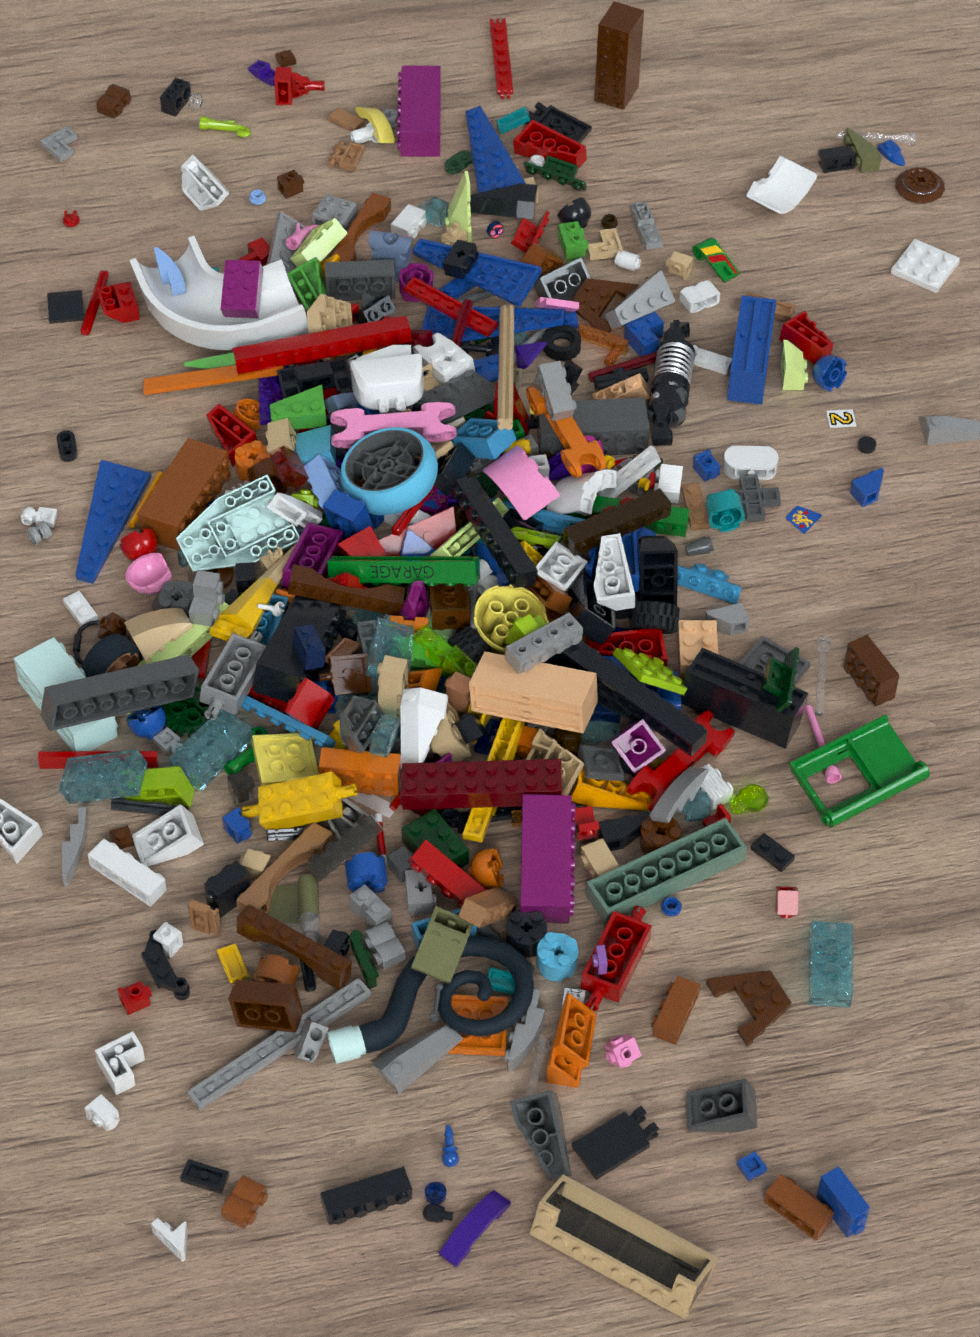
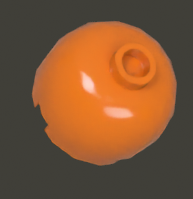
M490 848L479 851L474 856L471 866H469L470 877L474 878L485 889L503 886L504 874L500 875V868H503V864L498 850Z

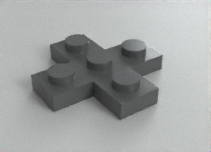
M758 475L740 476L741 489L735 490V492L741 497L746 521H765L764 507L781 505L779 488H760Z

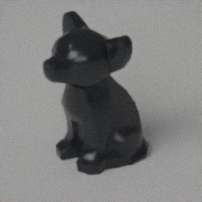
M339 610V614H341V620L338 625L340 636L356 642L358 635L357 626L350 619L345 618L346 612L344 610Z

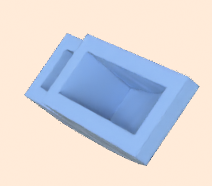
M155 247L154 252L162 284L170 283L173 296L186 293L185 282L177 265L165 252Z

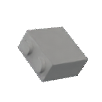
M326 194L312 214V224L321 225L336 218L345 231H347L352 220H355L357 217V203Z

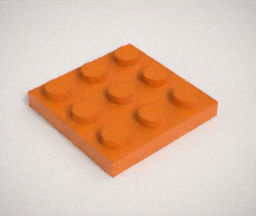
M453 995L451 1005L453 1010L460 1016L483 1020L500 1014L508 1006V997L490 996L487 1001H481L477 996ZM507 1029L498 1034L481 1037L459 1033L463 1040L447 1054L505 1056Z

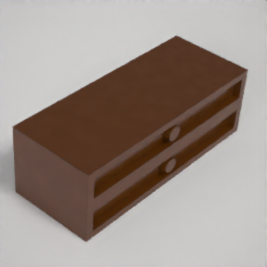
M613 1L598 24L594 101L624 110L638 89L644 10Z

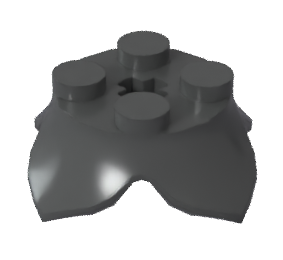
M180 580L165 582L153 602V610L181 608L187 617L190 618L189 609L194 598L193 583Z

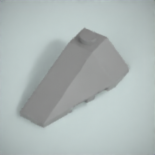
M943 415L919 416L927 445L980 440L979 420Z
M444 1025L387 1050L372 1063V1066L400 1094L460 1043L463 1038L457 1031Z

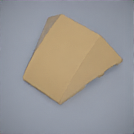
M320 294L307 311L309 334L352 326L351 303ZM332 357L323 358V361L332 360Z
M181 608L160 609L141 614L124 622L147 663L152 660L150 656L157 650L162 652L165 649L163 646L166 643L176 641L193 627L186 613Z
M540 728L531 743L532 749L526 760L561 759L563 795H568L584 763L567 749L562 748L557 744L556 740L551 739Z

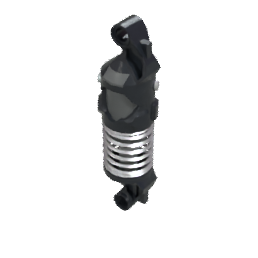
M679 320L671 322L670 328L665 332L663 341L657 348L654 374L650 384L652 396L647 407L648 419L654 424L652 430L653 446H672L673 433L670 428L680 426L686 418V406L689 402L688 398L695 360V349L691 343L685 340V338L690 336L689 322H680Z

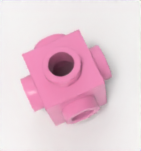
M627 1034L615 1036L610 1039L609 1043L604 1045L606 1049L605 1056L608 1062L620 1068L630 1066L633 1060L642 1056L635 1038Z

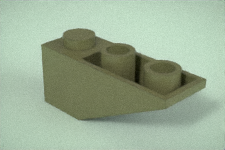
M846 128V135L843 137L844 144L850 145L855 153V166L858 167L860 173L879 170L881 156L876 146L850 128Z

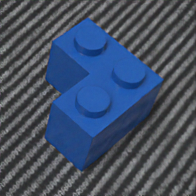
M654 311L625 324L624 339L640 357L657 352L659 338L663 337L664 322Z

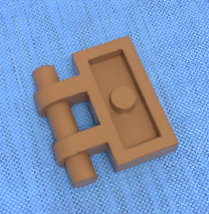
M340 141L334 147V153L329 157L328 166L334 167L335 164L339 163V168L355 172L365 152V145L349 142L348 146H346L343 141Z

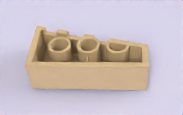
M385 655L383 662H379L377 674H380L378 678V705L385 715L380 726L401 723L403 689H408V660Z

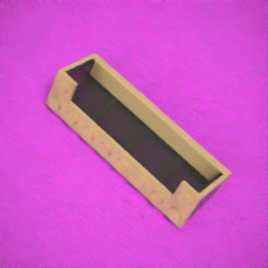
M565 1175L559 1178L539 1202L530 1231L531 1236L683 1319H686L711 1277L718 1257Z

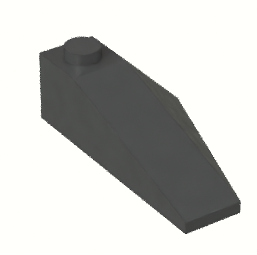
M549 1090L510 1101L514 1121L536 1155L549 1180L558 1179L562 1175H571L562 1113L557 1093Z

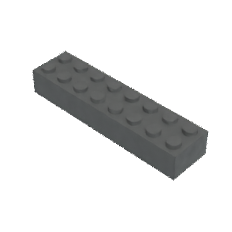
M188 654L47 686L44 688L40 715L49 731H54L193 698L199 669Z

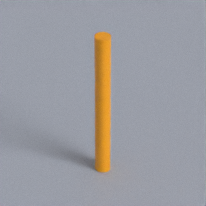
M158 471L128 523L130 528H135L138 522L137 513L163 476V472Z

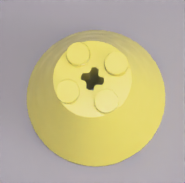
M498 585L486 590L480 596L474 608V623L479 635L487 643L492 653L505 655L506 646H508L505 642L508 631L513 627V622L518 617H525L530 614L532 618L540 615L546 624H549L546 615V608L536 595L522 587L513 588L512 585L502 587Z

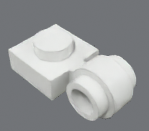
M26 507L22 511L20 518L25 525H31L35 522L37 526L41 521H45L49 527L54 528L58 511L57 509L39 507L38 512H36L35 509Z

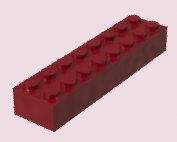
M561 759L402 763L400 797L403 810L519 807L523 804V794L563 795Z

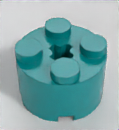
M727 489L726 491L712 493L707 496L705 508L708 522L712 529L717 528L720 532H728L737 529L742 520L744 522L745 513L742 500L734 489Z

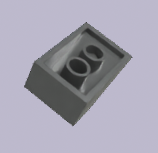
M746 1078L686 1092L687 1127L689 1132H741L757 1128L756 1093Z

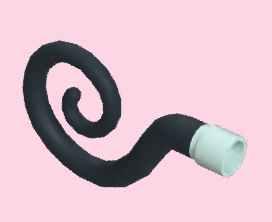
M469 935L461 957H484L503 965L509 970L514 979V996L508 1006L500 1014L492 1018L476 1020L458 1015L452 1008L451 1000L455 991L460 986L468 983L479 986L477 997L481 1001H487L492 992L490 979L481 971L464 970L455 973L450 984L444 982L443 990L440 992L438 1012L441 1020L450 1029L461 1034L480 1037L498 1034L511 1028L525 1015L533 997V974L524 956L511 945L490 937ZM415 956L410 959L397 978L386 1010L379 1020L354 1027L350 1025L327 1032L330 1049L336 1065L361 1057L360 1055L386 1048L392 1045L404 1033L418 989L427 976L411 968Z

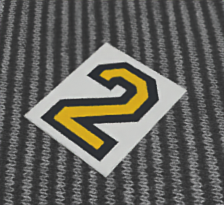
M853 409L827 411L830 428L856 427Z

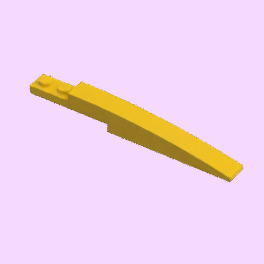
M502 718L487 761L514 760L525 722ZM497 807L472 808L463 831V839L483 843L492 815L495 816Z

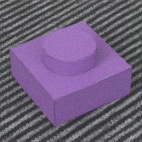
M605 945L596 946V954H592L593 967H597L598 975L607 974Z

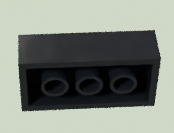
M582 574L569 589V596L572 598L570 614L583 627V634L591 642H597L602 645L615 630L614 610L597 603L594 581Z

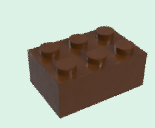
M868 635L849 642L844 670L847 674L851 675L857 687L863 690L866 698L875 707L894 699L899 673Z
M236 980L228 998L237 1027L297 1032L304 1014L296 985Z

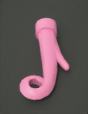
M297 223L294 234L286 239L287 247L291 250L297 249L311 230L319 225L312 224L300 230V224Z

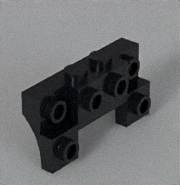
M346 357L276 370L283 399L322 385V390L335 388L337 394L353 393L351 373Z

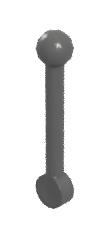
M441 983L435 985L437 991L433 1013L430 1015L431 1022L439 1020L437 1011L440 992L443 990Z

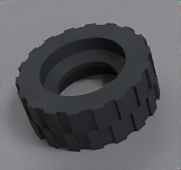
M563 324L562 326L550 327L543 334V341L547 343L543 348V352L550 359L565 362L566 360L576 358L580 353L581 335L576 328ZM557 339H566L571 344L566 347H559L554 345L553 342Z

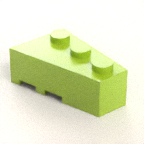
M180 766L126 771L121 792L127 800L182 804L188 806L189 809H191L195 791Z

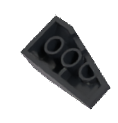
M520 183L470 195L471 213L534 219L538 185Z

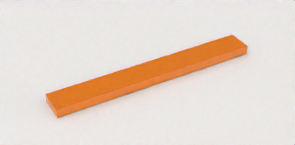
M232 365L144 379L143 392L144 395L277 376L276 370L284 369V366L238 374L236 366Z

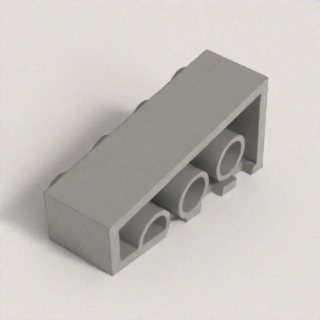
M662 270L650 275L635 290L605 314L612 330L675 302Z

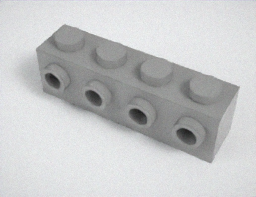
M567 613L506 646L505 660L518 674L529 671L533 666L547 661L557 653H562L572 645L578 644L582 640L583 627L570 613Z

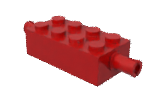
M634 906L630 917L613 911L596 945H605L607 974L598 975L597 967H593L591 955L581 975L580 988L591 992L586 1006L590 1009L594 1006L592 1011L598 1010L603 997L617 1003L620 1002L650 941L652 925L641 921L646 914L645 909L642 907L638 912L639 906Z

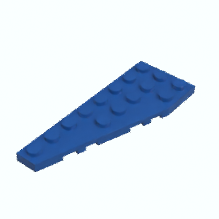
M428 305L422 330H431L432 335L440 333L451 340L457 321ZM472 306V309L498 322V327L489 337L499 336L500 307ZM514 308V333L562 326L565 319V309ZM466 326L461 342L487 337Z

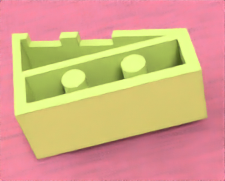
M333 218L313 228L290 259L297 267L314 257H317L319 262H321L348 233L337 219Z

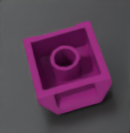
M422 580L413 582L408 588L400 616H404V620H415V617L426 618L430 606ZM416 632L414 635H421L422 632Z

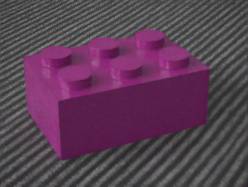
M225 260L220 308L224 317L259 318L264 270L260 261Z

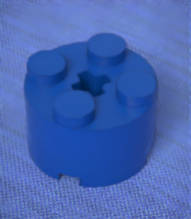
M372 852L360 853L352 856L353 860L348 862V859L345 861L347 886L353 893L364 884L375 893L385 890L388 878L383 855L376 857L375 853Z

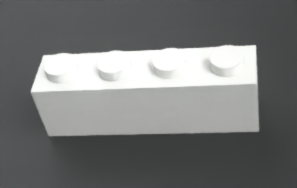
M103 839L88 854L89 865L150 907L167 891L166 880L160 873L153 872L145 863L138 862L130 853L123 852L113 842Z

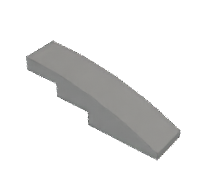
M690 767L683 772L658 800L649 815L652 821L669 823L675 812L682 811L686 801L692 802L709 772L708 769Z
M78 807V824H70V841L62 842V878L64 887L69 886L84 852L88 829L86 807Z

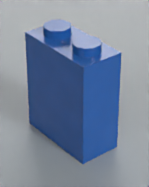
M838 1166L821 1176L816 1197L821 1203L828 1205L832 1209V1212H834L833 1220L848 1238L853 1234L858 1235L864 1231L870 1207Z

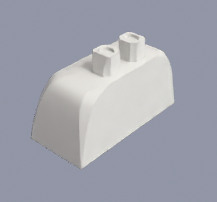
M420 353L351 361L350 363L353 393L359 404L367 409L379 410L380 413L389 411V408H396L398 411L405 410L406 406L417 403L423 396L424 379L422 355Z

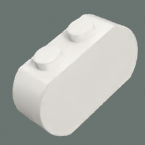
M731 446L724 454L723 471L731 479H739L743 475H758L759 480H770L777 473L779 456L769 446Z

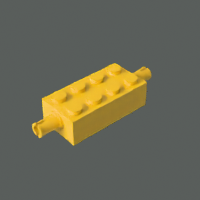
M333 772L258 787V804L243 806L242 810L245 811H242V814L247 819L259 816V824L266 830L275 829V831L281 828H292L313 822L343 817L342 798L357 796L358 793L354 792L357 791L355 783L341 786V780Z

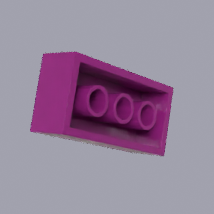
M308 522L283 568L282 586L289 587L293 564L313 568L318 574L327 579V561L332 556H339V552L342 549L337 544L343 541V531Z

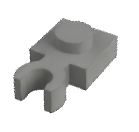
M168 727L153 737V743L166 754L172 751L173 757L177 760L180 759L178 751L187 753V747L181 743L180 737Z

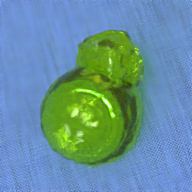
M750 784L739 790L738 794L730 797V810L734 814H742L746 811L751 813L760 812L768 806L769 796L763 787Z

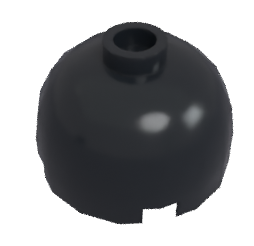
M582 197L573 200V205H566L559 211L557 216L561 223L578 221L580 228L583 229L588 225L587 222L591 217V208L585 198Z

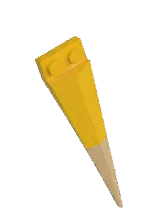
M296 544L219 615V619L210 628V635L227 642L233 633L247 639L250 638L251 633L256 630L265 609L257 608V604L268 605L283 577V568Z

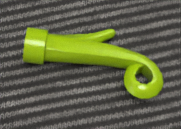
M205 116L200 118L199 129L236 132L241 138H247L251 135V131L247 127L235 124L234 120L220 121L209 119V117Z

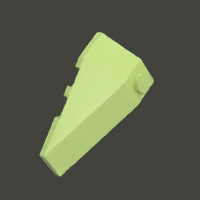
M464 171L448 208V217H445V228H451L453 222L459 224L460 228L467 232V242H471L470 180L468 171Z

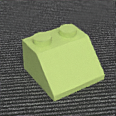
M783 340L780 362L782 390H804V384L808 383V372H805L807 360L803 359V352L788 340Z

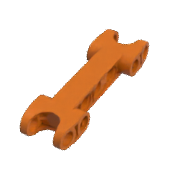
M534 386L527 387V399L533 413L536 416L541 414L546 416L564 447V450H561L560 453L562 462L568 472L574 478L582 476V465H593L599 471L606 469L605 457L596 440L587 442L573 417L551 421L545 406V397H541L540 391Z

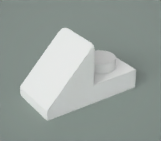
M157 1218L151 1223L153 1234L183 1262L186 1259L188 1229L186 1221L173 1231L167 1222L163 1223Z

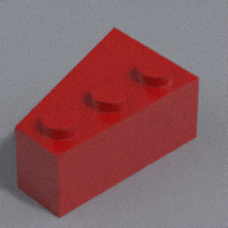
M803 311L783 323L779 340L781 342L788 340L803 352L804 358L815 365L821 357L831 355L834 344L823 331L817 329L816 323L807 317L808 313Z
M218 404L206 416L211 430L222 449L228 452V459L232 467H234L236 448L257 440V436L251 428L222 405Z
M371 526L337 544L348 556H387Z

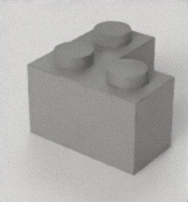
M197 570L193 582L194 598L189 609L191 623L212 627L215 620H218L220 614L219 607L224 604L225 594H222L223 582H221L220 574Z

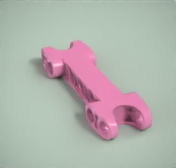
M432 402L423 404L421 411L365 415L364 410L360 408L338 410L330 415V421L335 425L344 426L346 429L331 437V444L337 448L350 449L364 436L374 431L391 427L413 430L422 435L428 442L451 440L457 436V429L454 426L444 425L441 421L455 414V406L447 402Z

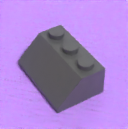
M582 257L571 259L540 275L533 286L539 297L571 301L585 279L590 278Z

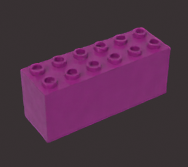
M402 66V71L398 72V82L401 83H398L397 137L400 140H397V150H401V156L440 157L441 66Z
M523 794L520 912L539 911L543 914L546 923H569V917L574 915L575 803H571V795Z

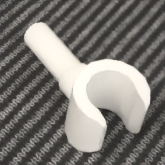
M277 602L274 606L257 604V608L269 610L277 617L285 611L282 609L285 606L282 602Z

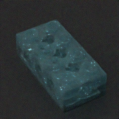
M220 710L215 720L210 718L169 757L170 767L180 766L192 786L202 791L224 769V764L230 759H234L251 743V727L232 714Z
M137 749L68 758L59 791L70 804L138 796L148 763Z
M811 921L809 932V1005L850 1008L853 998V924Z

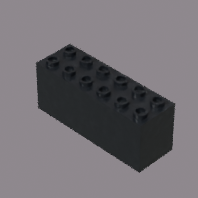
M295 595L256 663L253 692L288 703L290 699H293L298 684L303 682L304 678L313 682L314 674L317 675V671L320 668L304 669L293 646L294 627L313 624L326 649L325 655H327V651L332 649L333 640L337 639L339 635V628L337 626L341 620V614H339L340 606Z
M701 648L686 671L684 685L688 689L684 695L681 694V704L701 713L710 710L714 714L713 718L786 749L801 723L808 692L794 687L791 705L778 712L776 711L778 697L762 688L765 674L705 648Z

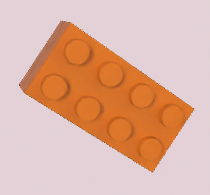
M322 747L319 774L333 772L341 780V786L355 783L357 791L354 792L384 795L387 797L397 796L401 782V754L369 751L358 753L346 749Z

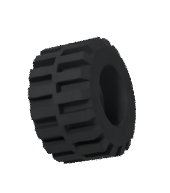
M658 601L635 602V608H632L630 627L635 630L658 629L662 630V634H673L678 631L680 608L670 603Z
M465 626L448 639L449 648L452 649L453 656L463 669L467 667L475 671L484 652L492 653L479 633L470 626Z

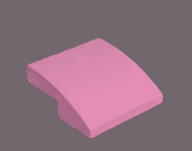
M540 297L534 303V306L542 309H565V312H575L579 309V302Z

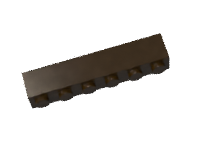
M659 488L564 528L563 542L573 556L585 553L590 549L599 547L602 536L619 533L623 536L644 526H649L658 520L667 518L671 515L672 503Z

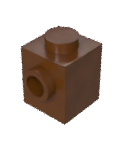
M295 170L277 176L278 190L286 199L303 192L304 179Z

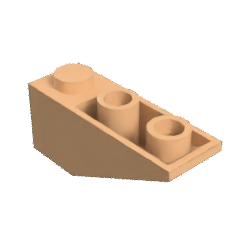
M640 373L592 394L593 400L645 397V401L651 399L649 386Z

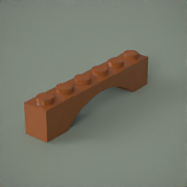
M372 193L369 199L365 200L363 208L359 209L356 219L352 220L350 228L346 231L348 234L337 244L335 251L329 257L338 254L339 262L356 261L355 244L358 238L370 227L385 221L391 211V198Z

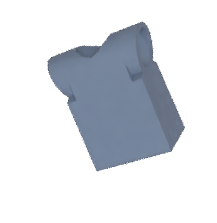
M372 229L369 234L372 260L394 259L395 282H399L400 270L403 267L404 269L407 268L408 264H411L410 245L413 237Z

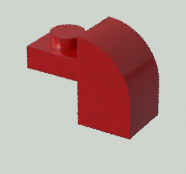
M263 237L248 243V255L241 257L240 260L260 261L262 267L266 266L270 251L268 243Z
M593 806L575 808L576 839L579 841L597 838V829L600 828L599 822L595 821Z

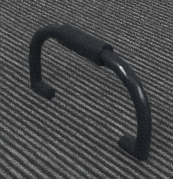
M100 620L89 621L83 624L78 629L77 634L74 635L72 651L74 652L75 659L81 665H83V660L79 656L82 640L81 634L87 627L99 625Z

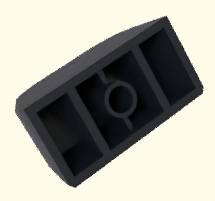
M663 535L642 536L638 539L639 601H658L677 606V547Z

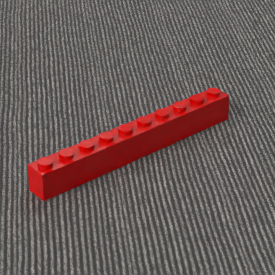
M400 316L232 349L237 373L244 374L282 365L286 366L412 342L407 316Z

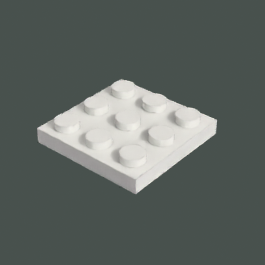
M914 239L892 267L891 274L937 293L959 264L960 258Z

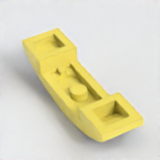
M355 107V111L360 118H367L374 127L373 135L379 143H394L395 139L389 121L379 109Z

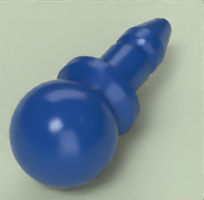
M446 1125L444 1132L446 1147L442 1148L444 1152L442 1162L447 1167H454L459 1162V1155L456 1152L457 1147H453L454 1141L451 1126Z

